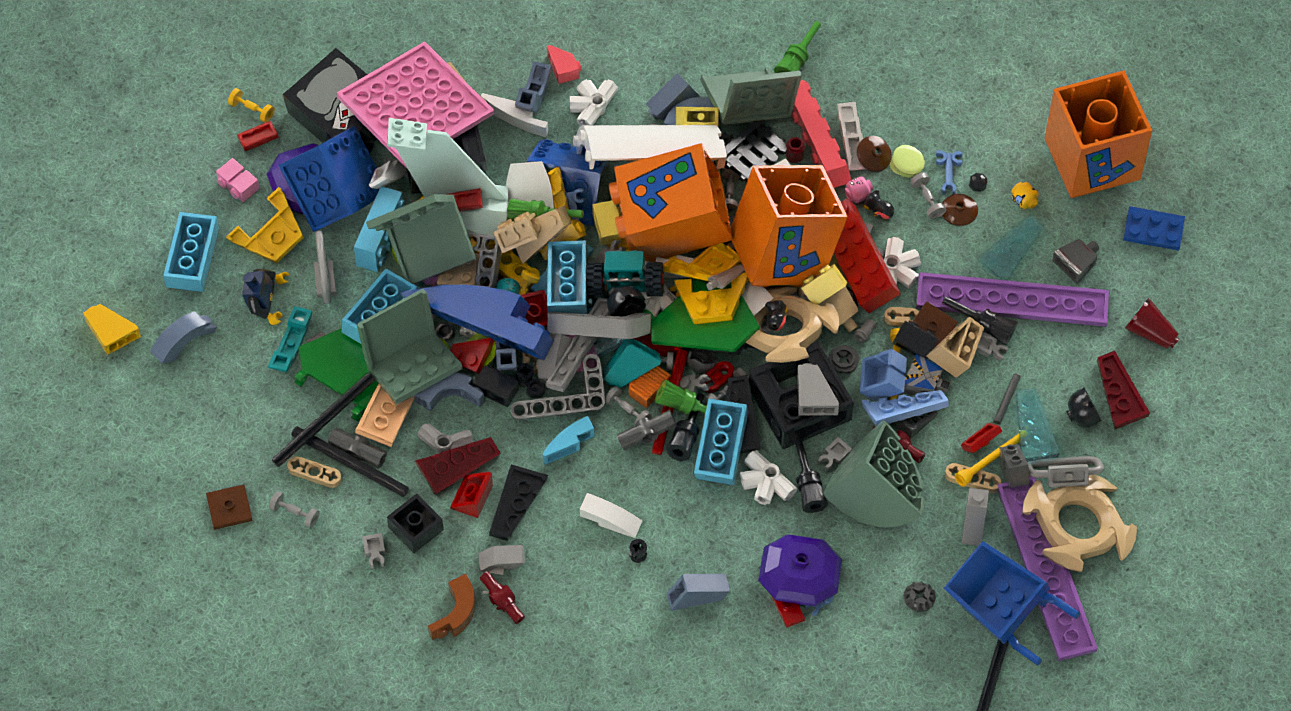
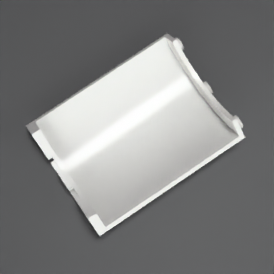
M716 125L580 126L576 136H573V147H576L577 154H581L583 146L586 149L585 160L589 162V169L594 168L595 161L642 160L699 143L703 144L711 159L715 160L716 168H724L727 159L724 140L719 139L721 131Z

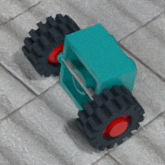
M606 251L605 264L587 263L586 290L588 297H604L605 284H607L608 292L613 287L617 288L627 285L635 287L640 292H646L647 297L663 296V263H645L644 251Z

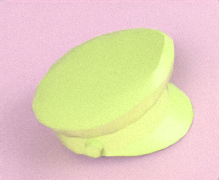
M902 145L895 149L890 162V168L902 177H914L924 168L925 160L921 152L916 148Z

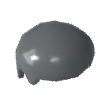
M692 348L687 355L689 366L698 373H707L718 361L717 358H714V352H707L706 349Z

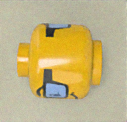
M1019 182L1013 187L1011 198L1021 209H1032L1038 204L1039 192L1030 183Z

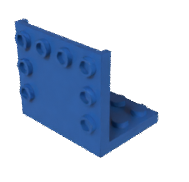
M355 126L317 147L278 165L313 232L343 219L372 203L379 192V189L369 186L377 166L374 164Z
M548 139L539 141L527 162L542 161L547 173L559 167L564 189L567 193L583 188L584 191L578 192L577 196L580 199L585 198L586 200L582 203L576 202L577 210L584 211V216L579 218V221L582 224L594 226L592 205L598 202L600 180L611 160L595 161L594 168L589 169V162L585 160L586 149L584 146L581 154H577L576 147L571 146L569 143L557 144Z

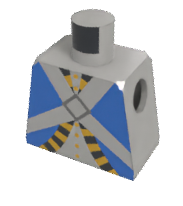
M916 354L905 378L903 393L916 395V393L936 390L947 393L951 382L941 379L942 367Z

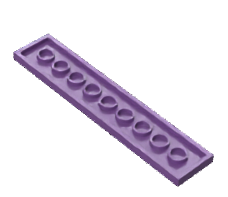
M919 272L916 309H921L925 302L928 301L941 311L961 313L942 303L946 296L976 312H983L988 308L1002 317L1107 326L1109 290Z
M1030 476L1029 485L1012 488L1009 487L1008 482L997 484L998 493L1025 568L1047 582L1050 587L1047 593L1057 596L1080 612V616L1075 619L1054 604L1047 603L1046 607L1039 605L1058 661L1097 652L1096 642L1069 569L1055 564L1042 554L1043 549L1052 548V546L1047 541L1036 519L1037 513L1032 512L1030 515L1022 514L1024 499L1028 490L1036 482V478Z

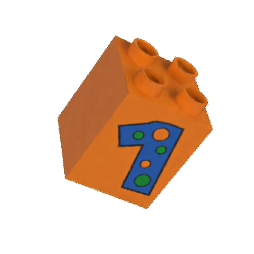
M1123 70L1055 88L1044 139L1070 198H1075L1141 180L1152 128L1126 72Z
M702 143L614 167L617 181L609 183V190L614 205L619 204L622 212L621 216L615 217L617 231L621 239L626 238L630 251H644L645 261L654 262L657 257L665 259L733 240L720 172Z
M823 165L752 167L731 225L732 243L752 286L766 288L770 285H791L802 287L804 284L803 280L810 275L815 277L820 273L819 270L827 264L829 265L848 216Z

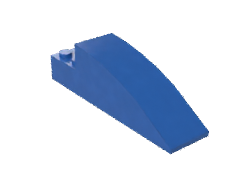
M439 285L421 288L427 292L431 314L538 359L545 360L554 340L550 337V332L544 330V326L538 323H534V325L527 323L528 320L525 319L530 305L521 295L502 289L476 285ZM421 289L402 291L401 296L406 298Z

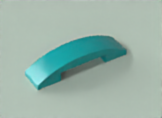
M293 307L288 319V327L277 351H274L268 368L286 373L291 368L298 355V347L302 345L308 330L312 310Z

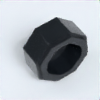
M975 173L970 176L969 187L973 191L981 192L986 189L987 178L984 174Z
M448 322L440 323L436 328V335L446 342L451 341L455 336V328Z
M532 379L527 383L526 393L531 398L539 399L544 395L545 384L541 379Z

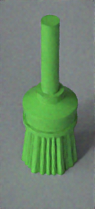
M815 21L800 44H792L788 47L783 59L773 69L774 73L799 71L809 58L806 47L820 28V22Z
M511 199L508 203L507 219L514 221V218L527 211L529 214L535 212V217L554 209L547 207L543 200H531L529 202ZM567 210L569 217L583 218L584 216L583 210Z
M663 380L657 391L655 399L657 404L675 408L676 411H681L685 415L691 411H699L706 414L707 406L700 404V401L696 399L695 392H691L686 388L683 390L668 380Z

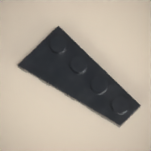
M748 375L728 378L727 401L746 404L748 407L741 453L761 450Z
M511 464L489 536L506 541L509 540L548 479V475Z

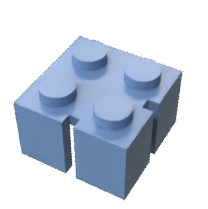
M893 349L863 358L860 393L872 401H879L878 398H888L903 393L905 387V376L903 374L906 373L907 358Z

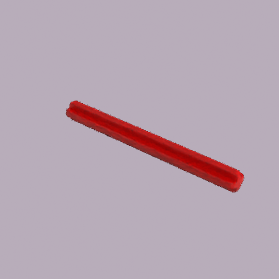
M682 349L677 352L670 382L680 387L688 352ZM663 405L662 413L670 410L673 414L674 408ZM668 430L659 434L658 438L654 441L652 447L653 454H662Z

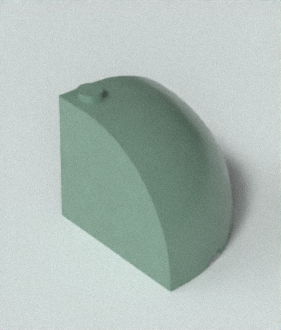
M885 420L872 429L844 458L830 478L823 495L840 511L858 522L876 527H897L908 524L922 515L924 498L921 497V491L923 490V485L908 449H903L898 442L901 440L900 437Z

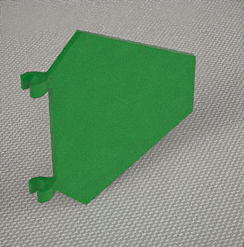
M689 278L692 279L693 292L710 291L706 286L709 281ZM731 282L723 289L731 288ZM742 295L740 296L739 305L733 320L694 324L680 296L656 317L648 309L642 312L651 314L652 344L735 352L760 329L758 322Z
M341 328L299 346L302 370L294 376L297 379L294 383L301 387L307 377L310 376L342 396L366 373H369L362 345L343 334ZM376 380L352 401L357 406L351 411L353 413L351 418L357 422L363 416L379 384Z

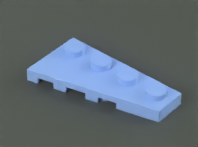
M941 390L916 393L915 397L899 395L898 399L887 400V397L878 398L879 401L869 402V399L862 400V406L875 426L883 420L889 424L949 407V401Z

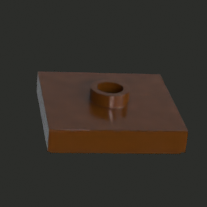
M928 301L925 302L913 322L919 325L918 328L923 331L929 330L936 334L935 337L938 338L935 347L958 323Z
M244 484L206 493L214 530L253 521Z

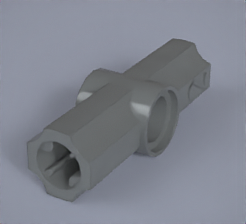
M668 410L653 418H641L636 422V426L617 434L622 448L626 450L641 442L650 443L655 441L659 434L676 427L677 423L672 412Z
M337 427L330 433L329 444L345 451L358 460L362 459L378 468L384 463L387 452L370 444L365 437L357 434L353 436Z

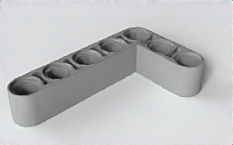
M467 232L469 240L474 236L477 238L476 246H472L473 250L480 251L476 285L484 286L483 280L485 277H488L490 280L488 287L495 288L502 253L495 236ZM493 239L496 245L495 248L491 250L488 244L489 241ZM489 258L493 261L491 268L486 266V260Z
M550 312L548 313L547 331L553 334L633 339L651 333V314L634 313L618 317Z
M589 354L583 360L585 394L515 402L511 406V416L513 419L521 421L597 412L603 409L605 395L599 357ZM590 359L595 360L597 366L593 369L588 368L586 362ZM595 378L599 381V386L592 388L588 381ZM598 397L602 404L595 407L591 404V399ZM573 400H580L582 407L580 409L573 408L571 404ZM553 403H562L563 409L555 411L552 407ZM536 404H541L544 407V411L540 414L535 413L533 407ZM518 406L523 407L525 413L521 416H517L514 413V409Z

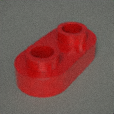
M721 361L705 374L711 380L706 381L704 384H714L709 386V390L705 392L714 393L728 382V378L733 377L734 366L730 362ZM726 371L727 374L723 375L721 372Z

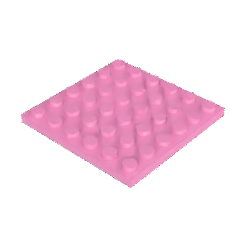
M425 41L337 92V98L405 167L406 165L396 148L387 147L389 118L427 123V130L446 132L454 139L494 115V109Z

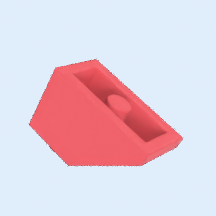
M548 45L547 56L558 84L579 79L581 65L579 61L575 60L574 55Z

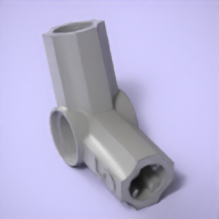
M425 423L417 432V436L435 450V454L474 442L472 434L468 429L448 435L442 434L430 423Z

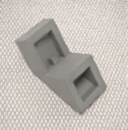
M522 545L492 546L478 553L479 568L484 573L499 566L507 570H513L525 564L524 546Z

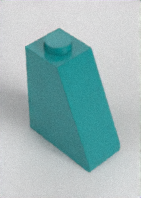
M625 339L602 370L603 379L608 385H615L621 388L661 363L660 353L635 339Z

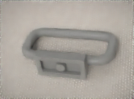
M317 231L315 237L318 262H314L318 298L323 297L325 304H330L331 296L337 295L333 260L327 261L323 232Z
M1093 456L1033 459L1027 462L1029 476L1048 478L1049 487L1089 485V475H1097L1104 471L1102 461ZM1087 464H1093L1096 467L1089 468ZM1048 466V470L1033 469V467Z

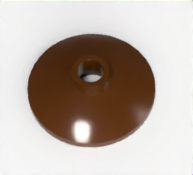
M877 136L865 137L857 147L858 160L867 170L879 172L889 166L892 158L891 149L882 138Z
M965 194L950 195L942 202L946 209L942 216L950 224L956 226L968 225L977 217L978 206L976 202Z

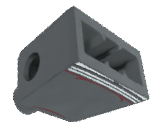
M1077 239L1055 250L1052 261L1078 284L1095 266L1097 260L1095 253L1099 250V246L1095 241H1091L1086 245L1081 239Z

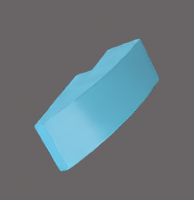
M588 416L574 422L552 440L543 452L544 465L579 451L580 442L594 437V427Z

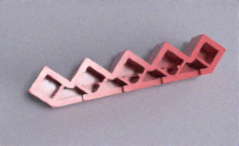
M801 80L791 114L793 122L802 127L803 133H801V138L804 144L806 143V145L812 148L811 159L813 164L823 165L833 188L845 185L851 181L848 165L845 159H841L840 148L835 138H831L830 127L826 119L821 117V109L816 98L811 97V88L808 82Z

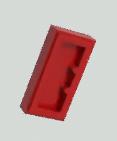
M271 121L237 134V138L245 152L279 138Z
M480 188L445 194L454 195L459 212L483 208L482 191Z
M988 423L961 443V447L964 451L975 453L981 447L987 446L994 437L1002 432V429L999 425Z
M772 597L786 628L805 621V617L798 604L777 601Z

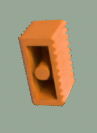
M656 366L630 382L628 386L629 396L645 408H648L656 399L657 391L663 380L670 382L671 374L660 366Z

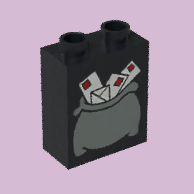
M337 48L282 94L287 112L322 143L353 126L360 133L361 139L369 153L372 151L374 142L377 140L337 98V92L368 75Z

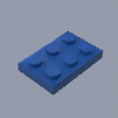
M1129 206L1123 241L1179 251L1185 216Z

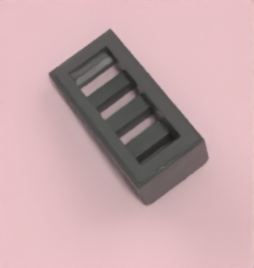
M928 412V416L922 414L919 416L922 420L914 416L898 421L896 428L905 432L911 439L938 415V412Z

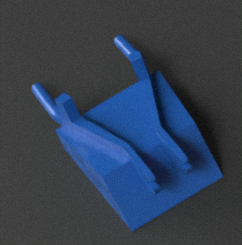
M984 541L979 544L944 587L949 595L967 613L1003 644L1008 640L1014 650L1037 666L1041 664L1042 659L1021 645L1013 635L1037 604L1046 607V604L1050 603L1056 605L1075 619L1080 616L1079 611L1057 596L1047 593L1050 587L1046 581Z

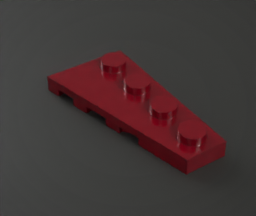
M1112 351L1099 356L1097 364L1114 430L1149 417L1150 412L1117 353Z
M489 437L414 462L433 493L437 494L501 453L492 438Z

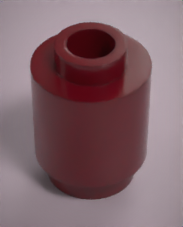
M793 137L786 144V158L791 163L801 162L804 158L805 144L802 139Z

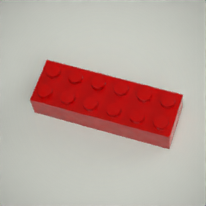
M846 198L841 204L848 217L834 250V255L860 306L866 312L871 313L901 293L858 209Z

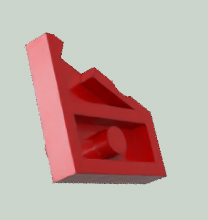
M491 338L454 343L450 351L461 362L463 369L479 374L495 341Z

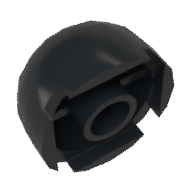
M621 286L615 288L607 300V308L611 316L623 317L634 313H642L646 308V303L644 302L646 299L635 287Z
M1085 388L1077 390L1070 396L1068 400L1069 410L1066 413L1071 422L1075 420L1082 427H1091L1102 421Z

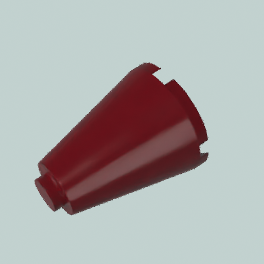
M1149 298L1125 327L1127 331L1166 349L1169 346L1173 348L1179 341V338H1177L1179 333Z

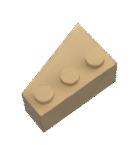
M565 205L530 220L538 238L516 247L522 264L533 259L538 252L547 246L548 242H551L572 223Z
M968 317L956 326L927 357L957 378L970 368L984 327L971 317Z

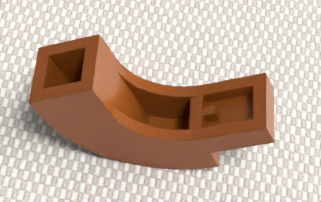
M466 573L448 582L449 591L456 604L449 615L428 625V632L432 640L445 637L449 631L455 637L471 622L475 611V598L472 584Z

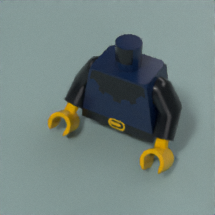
M255 269L253 272H247L244 275L242 297L251 314H255L263 319L268 318L271 325H277L281 322L278 320L283 317L281 312L270 313L275 286L274 280L279 285L289 282L283 279V277L289 276L288 272L276 274L274 271L266 269Z

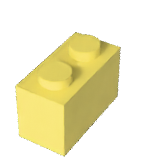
M676 107V125L718 126L719 108Z
M612 200L593 204L592 214L601 246L611 244L614 240L623 241L618 234L615 217L621 216L620 207H616Z
M827 264L819 270L820 273L815 277L810 275L803 280L804 284L801 289L810 302L818 305L846 286L847 281L835 264L831 266Z

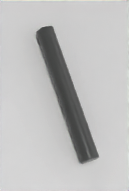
M1013 374L993 420L994 423L1001 424L1021 378L1019 374Z

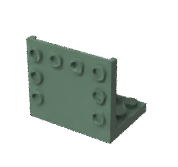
M767 67L764 71L711 77L701 75L700 81L713 106L719 108V118L722 124L726 125L791 117L802 75L800 71L772 74L769 67Z
M433 194L366 222L368 229L388 232L403 277L412 284L476 259L454 195Z
M424 289L413 293L357 324L367 370L375 377V380L396 405L463 369L461 362L435 333L428 295Z

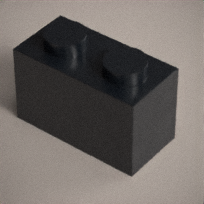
M904 321L892 344L914 356L917 354L928 359L927 355L933 350L938 341V338L935 337L936 334L929 330L923 331L913 321Z
M486 365L473 383L474 386L483 391L485 397L506 407L510 405L519 391V381L515 377L505 375L497 371L496 368H490Z

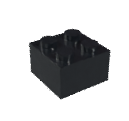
M417 493L387 516L388 528L413 553L417 552L444 530L443 519Z

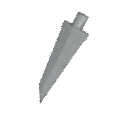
M740 264L709 277V283L706 285L707 289L712 290L716 287L723 289L745 271L743 265Z

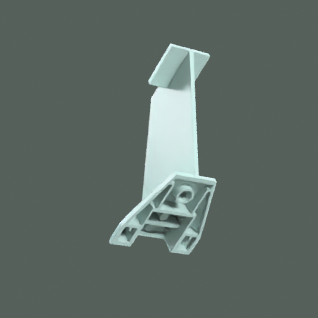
M389 118L387 147L396 148L424 197L426 198L433 194H449L480 188L482 191L483 208L461 211L460 215L467 232L494 236L493 232L498 229L497 226L507 219L508 188L495 185L446 132L427 130V123Z

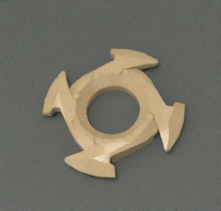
M780 286L766 288L773 297L771 302L782 300L788 307L786 315L796 317L802 322L803 326L797 333L788 336H775L765 333L761 328L763 322L767 320L764 317L769 315L765 306L754 315L760 329L745 343L765 353H769L766 356L767 362L782 363L805 359L809 357L806 348L821 335L823 325L833 333H838V312L833 304L826 303L825 306H819L805 299L791 296V294L798 291V287Z
M1089 475V485L1057 487L1046 494L1041 481L1037 480L1027 492L1023 502L1022 514L1030 515L1032 512L1037 513L1036 519L1047 541L1052 546V548L1043 549L1042 554L1055 564L1078 572L1083 570V559L1102 555L1111 550L1114 545H1116L1119 559L1121 561L1124 560L1131 552L1135 543L1137 526L1132 523L1129 526L1124 525L1111 500L1103 493L1115 492L1117 487L1098 475ZM1068 505H1081L1088 508L1098 519V534L1089 539H1079L1069 535L1060 525L1059 511Z

